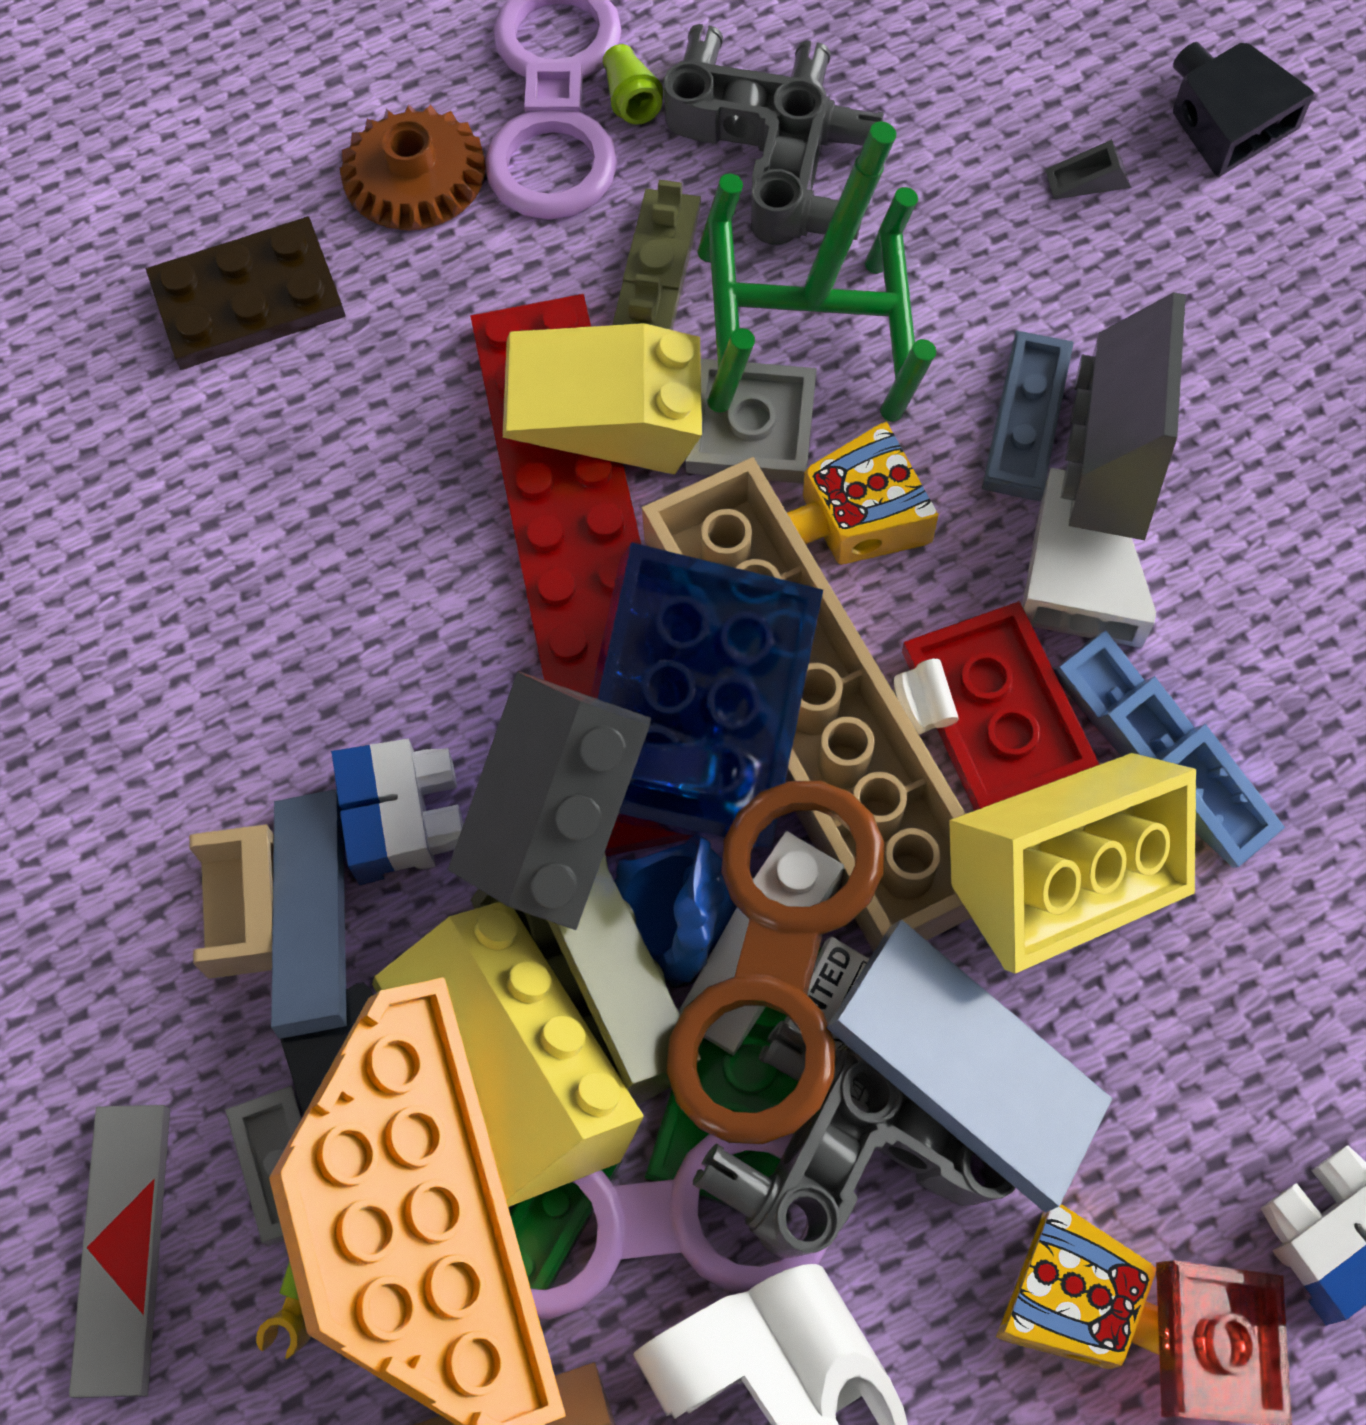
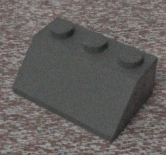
M517 671L448 871L508 907L577 930L646 738L651 718Z

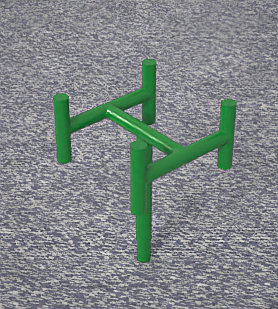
M879 121L871 126L860 155L854 162L808 274L805 287L736 282L732 218L743 188V182L735 174L728 173L721 176L697 250L701 260L711 263L718 371L707 399V404L711 410L723 413L730 408L755 344L753 333L739 326L738 307L888 317L895 380L880 407V413L885 420L890 422L897 421L903 416L937 352L932 342L925 339L915 342L903 240L904 229L918 202V195L913 189L908 187L897 189L864 262L866 269L871 273L879 274L883 272L885 292L832 289L896 139L897 133L891 124Z

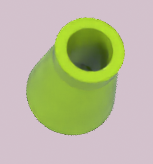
M617 44L610 47L605 52L602 62L607 74L613 112L630 124L636 125L649 122L656 117L662 108L663 86L661 82L635 56L631 47L625 44Z

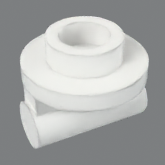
M940 659L923 661L916 668L895 675V690L892 691L919 735L934 728L950 726L959 720Z

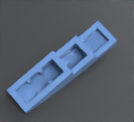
M1106 630L1096 634L1053 669L1063 688L1121 756L1134 753L1196 769L1195 833L1232 868L1240 867L1285 828L1206 724L1194 727L1155 676L1144 680Z

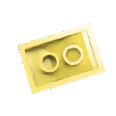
M645 323L513 331L509 333L506 343L503 438L673 475L676 474L701 438V353L699 336Z

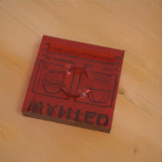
M1175 1260L1156 1262L1161 1417L1242 1425H1292L1283 1275Z

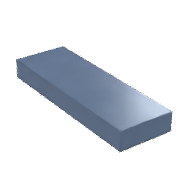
M1016 330L982 490L1041 502L1074 344L1073 341Z

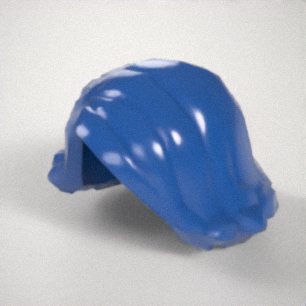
M698 834L690 837L685 844L674 846L636 860H619L616 868V879L614 882L623 900L631 906L636 918L638 931L651 957L662 968L665 983L668 982L671 987H677L684 982H691L696 974L707 964V956L713 951L737 908L731 901L721 873L722 858L711 848V843Z

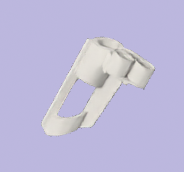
M807 1264L787 1269L765 1279L747 1292L726 1296L659 1334L633 1353L666 1416L672 1414L674 1419L686 1411L689 1414L697 1410L734 1384H741L743 1382L771 1425H839L835 1413L861 1396L879 1425H908L904 1407L889 1376L824 1268L817 1264Z

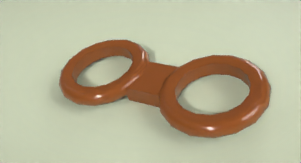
M785 782L760 792L736 814L723 840L721 873L731 901L749 919L735 976L707 987L683 1009L669 1037L667 1075L677 1105L700 1130L728 1143L765 1144L795 1133L820 1110L834 1080L836 1043L832 1032L826 1028L828 1022L824 1012L807 994L822 935L846 926L870 904L884 874L885 843L873 814L853 794L826 782ZM793 811H819L836 818L851 832L856 845L855 866L846 885L830 899L810 907L785 906L767 898L754 884L750 873L751 850L760 832L774 819ZM743 1006H767L787 1015L800 1029L806 1045L805 1069L795 1090L779 1105L758 1113L733 1112L714 1103L703 1091L697 1073L698 1048L707 1029L724 1013Z

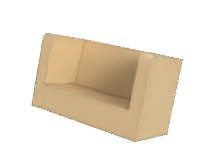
M267 824L189 835V849L202 865L205 948L193 950V964L208 979L272 970L274 834Z

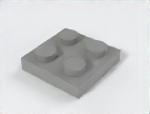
M701 359L702 436L686 458V473L712 476L754 457L767 480L804 484V472L808 464L817 368L747 362L730 408L726 412L718 413L711 410L707 404V399L718 371V361Z

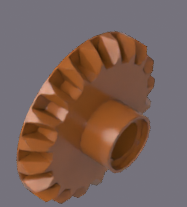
M408 104L404 113L394 115L386 108L383 119L374 121L367 118L365 130L363 132H352L350 147L342 149L343 163L342 167L339 168L343 189L351 205L368 220L397 230L426 229L455 218L478 195L486 170L480 139L473 135L468 122L459 123L451 111L442 115L438 114L431 104L423 112L415 111Z

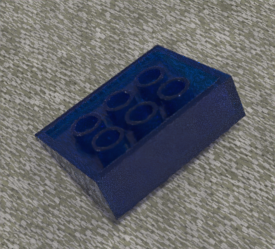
M631 542L619 561L590 697L651 718L646 738L616 822L687 835L698 834L704 838L723 841L736 814L760 792L785 783L823 589ZM778 818L774 819L760 832L754 846L772 848Z

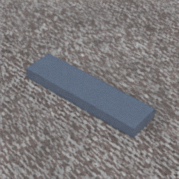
M337 789L274 801L271 1028L279 1039L347 1026L344 835L340 815L342 809L339 806Z

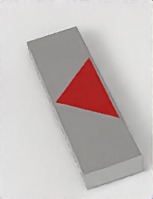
M165 1105L99 1106L95 1110L69 1397L148 1396L170 1109Z

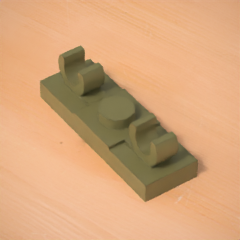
M659 179L658 190L645 189L612 325L645 323L673 330L701 209V196L682 194L683 187L681 182Z

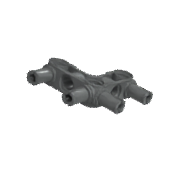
M703 24L693 25L689 31L683 61L670 68L664 77L665 122L668 128L677 135L700 142L717 144L722 140L758 146L759 151L763 152L762 158L755 160L752 172L751 229L759 240L771 245H781L790 242L793 238L807 236L808 232L825 234L839 200L814 196V190H812L822 146H827L829 141L863 146L871 126L875 122L883 121L884 112L878 111L876 113L835 105V100H831L830 96H827L823 87L831 53L828 47L822 43H816L814 56L811 60L809 58L811 41H804L797 45L795 62L791 77L715 65L719 49L723 43L722 33L716 27L709 25L705 41H701ZM861 223L854 237V240H858Z
M780 1021L766 1040L771 1043L770 1047L767 1045L763 1046L759 1054V1060L765 1064L768 1063L799 1082L805 1069L806 1045L802 1034L789 1027V1024L785 1021ZM852 1049L844 1050L843 1052L841 1050L835 1051L834 1080L820 1110L793 1134L772 1175L766 1177L726 1152L722 1146L715 1144L701 1163L706 1166L705 1170H697L692 1184L699 1189H704L746 1215L745 1224L749 1226V1231L758 1236L762 1246L771 1254L781 1258H793L816 1253L831 1245L850 1217L858 1200L854 1190L872 1153L877 1150L915 1173L916 1183L932 1193L962 1206L1001 1199L1015 1190L1011 1183L977 1156L982 1161L986 1170L985 1184L981 1186L974 1179L970 1169L971 1157L973 1154H976ZM852 1080L860 1082L866 1088L870 1099L868 1112L861 1111L854 1104L850 1095ZM791 1203L798 1205L808 1218L809 1228L803 1241L795 1238L790 1233L786 1224V1213Z

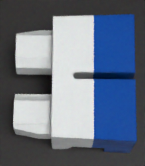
M402 739L331 751L338 801L342 809L340 815L348 867L359 886L384 880V874L410 867L418 869L436 867L435 854L455 849L464 824L459 805L426 811L424 799L426 794L457 788L453 760L448 748L426 749L414 752L410 740Z
M1348 1145L1332 1154L1311 1170L1336 1201L1335 1204L1320 1214L1297 1183L1261 1207L1273 1232L1282 1242L1272 1251L1284 1265L1291 1267L1312 1297L1308 1302L1326 1326L1349 1319L1366 1305V1162Z

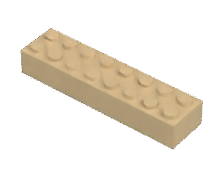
M751 457L643 506L642 517L645 544L779 784L788 781H823L850 792L873 814L885 843L884 874L870 904L855 917L873 952L888 929L901 919L925 940H929L972 918L951 886L949 820L966 813L755 458ZM795 811L815 848L844 865L841 882L842 888L846 885L855 866L856 845L851 832L836 818L822 812Z

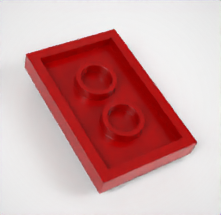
M1020 601L903 643L902 654L910 670L916 668L919 663L929 659H940L959 720L950 726L937 728L974 811L1100 765Z

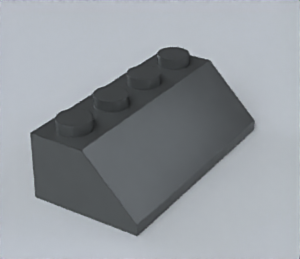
M1173 292L1099 332L1093 356L1081 355L1074 390L1077 391L1070 418L1072 428L1065 457L1068 463L1060 496L1062 499L1071 500L1068 526L1145 541L1178 436L1186 294Z

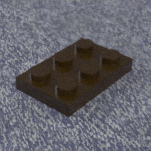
M309 216L145 268L180 370L346 316Z

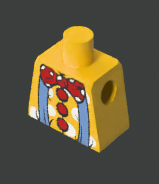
M887 421L873 427L810 465L804 472L803 498L806 505L787 512L804 543L808 544L824 537L836 562L840 565L930 544L934 539L939 516Z
M1060 1204L1059 1207L1053 1210L1043 1211L996 1337L1005 1342L1111 1370L1123 1365L1131 1343L1161 1357H1164V1347H1167V1354H1172L1176 1345L1163 1344V1338H1174L1163 1329V1323L1181 1325L1182 1330L1183 1317L1180 1316L1181 1321L1163 1313L1161 1307L1146 1301L1156 1273V1268L1150 1262ZM1170 1329L1179 1338L1181 1330Z

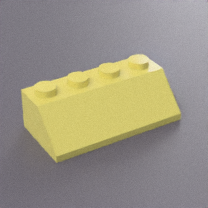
M1130 753L949 820L951 886L1003 968L1015 974L1195 894L1196 769Z
M497 902L449 916L374 976L372 985L376 993L381 990L445 977L508 1207L621 1162L644 1115L514 908Z

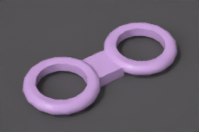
M507 0L499 9L493 28L496 50L510 70L526 78L525 113L506 122L491 139L485 158V168L488 184L500 201L523 216L546 220L575 216L595 205L612 185L618 163L613 140L599 122L581 113L583 79L599 72L604 67L602 60L605 52L610 47L617 45L620 40L622 30L617 9L610 0ZM553 4L577 6L590 13L599 26L596 39L586 50L572 57L561 59L538 57L525 50L516 39V33L519 24L529 13L543 6ZM553 132L571 135L585 143L592 152L594 162L589 174L581 183L562 192L547 194L531 191L518 184L508 171L509 162L515 150L523 142L536 135Z
M793 1133L765 1144L728 1143L709 1134L686 1154L673 1180L614 1186L605 1173L600 1170L573 1181L592 1203L598 1223L596 1248L586 1267L568 1283L549 1289L531 1288L539 1319L550 1320L582 1309L608 1286L621 1259L681 1253L700 1277L729 1293L737 1294L747 1292L765 1279L787 1269L807 1264H820L827 1248L799 1257L780 1258L760 1266L736 1264L718 1254L704 1237L697 1214L700 1189L692 1185L697 1170H705L706 1166L701 1163L715 1144L722 1146L731 1155L748 1150L768 1152L781 1159ZM808 1218L806 1221V1226L799 1238V1240L803 1241V1239L807 1235V1231L809 1228Z

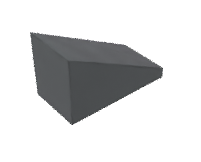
M1112 139L1045 169L1054 199L1131 188L1123 160Z

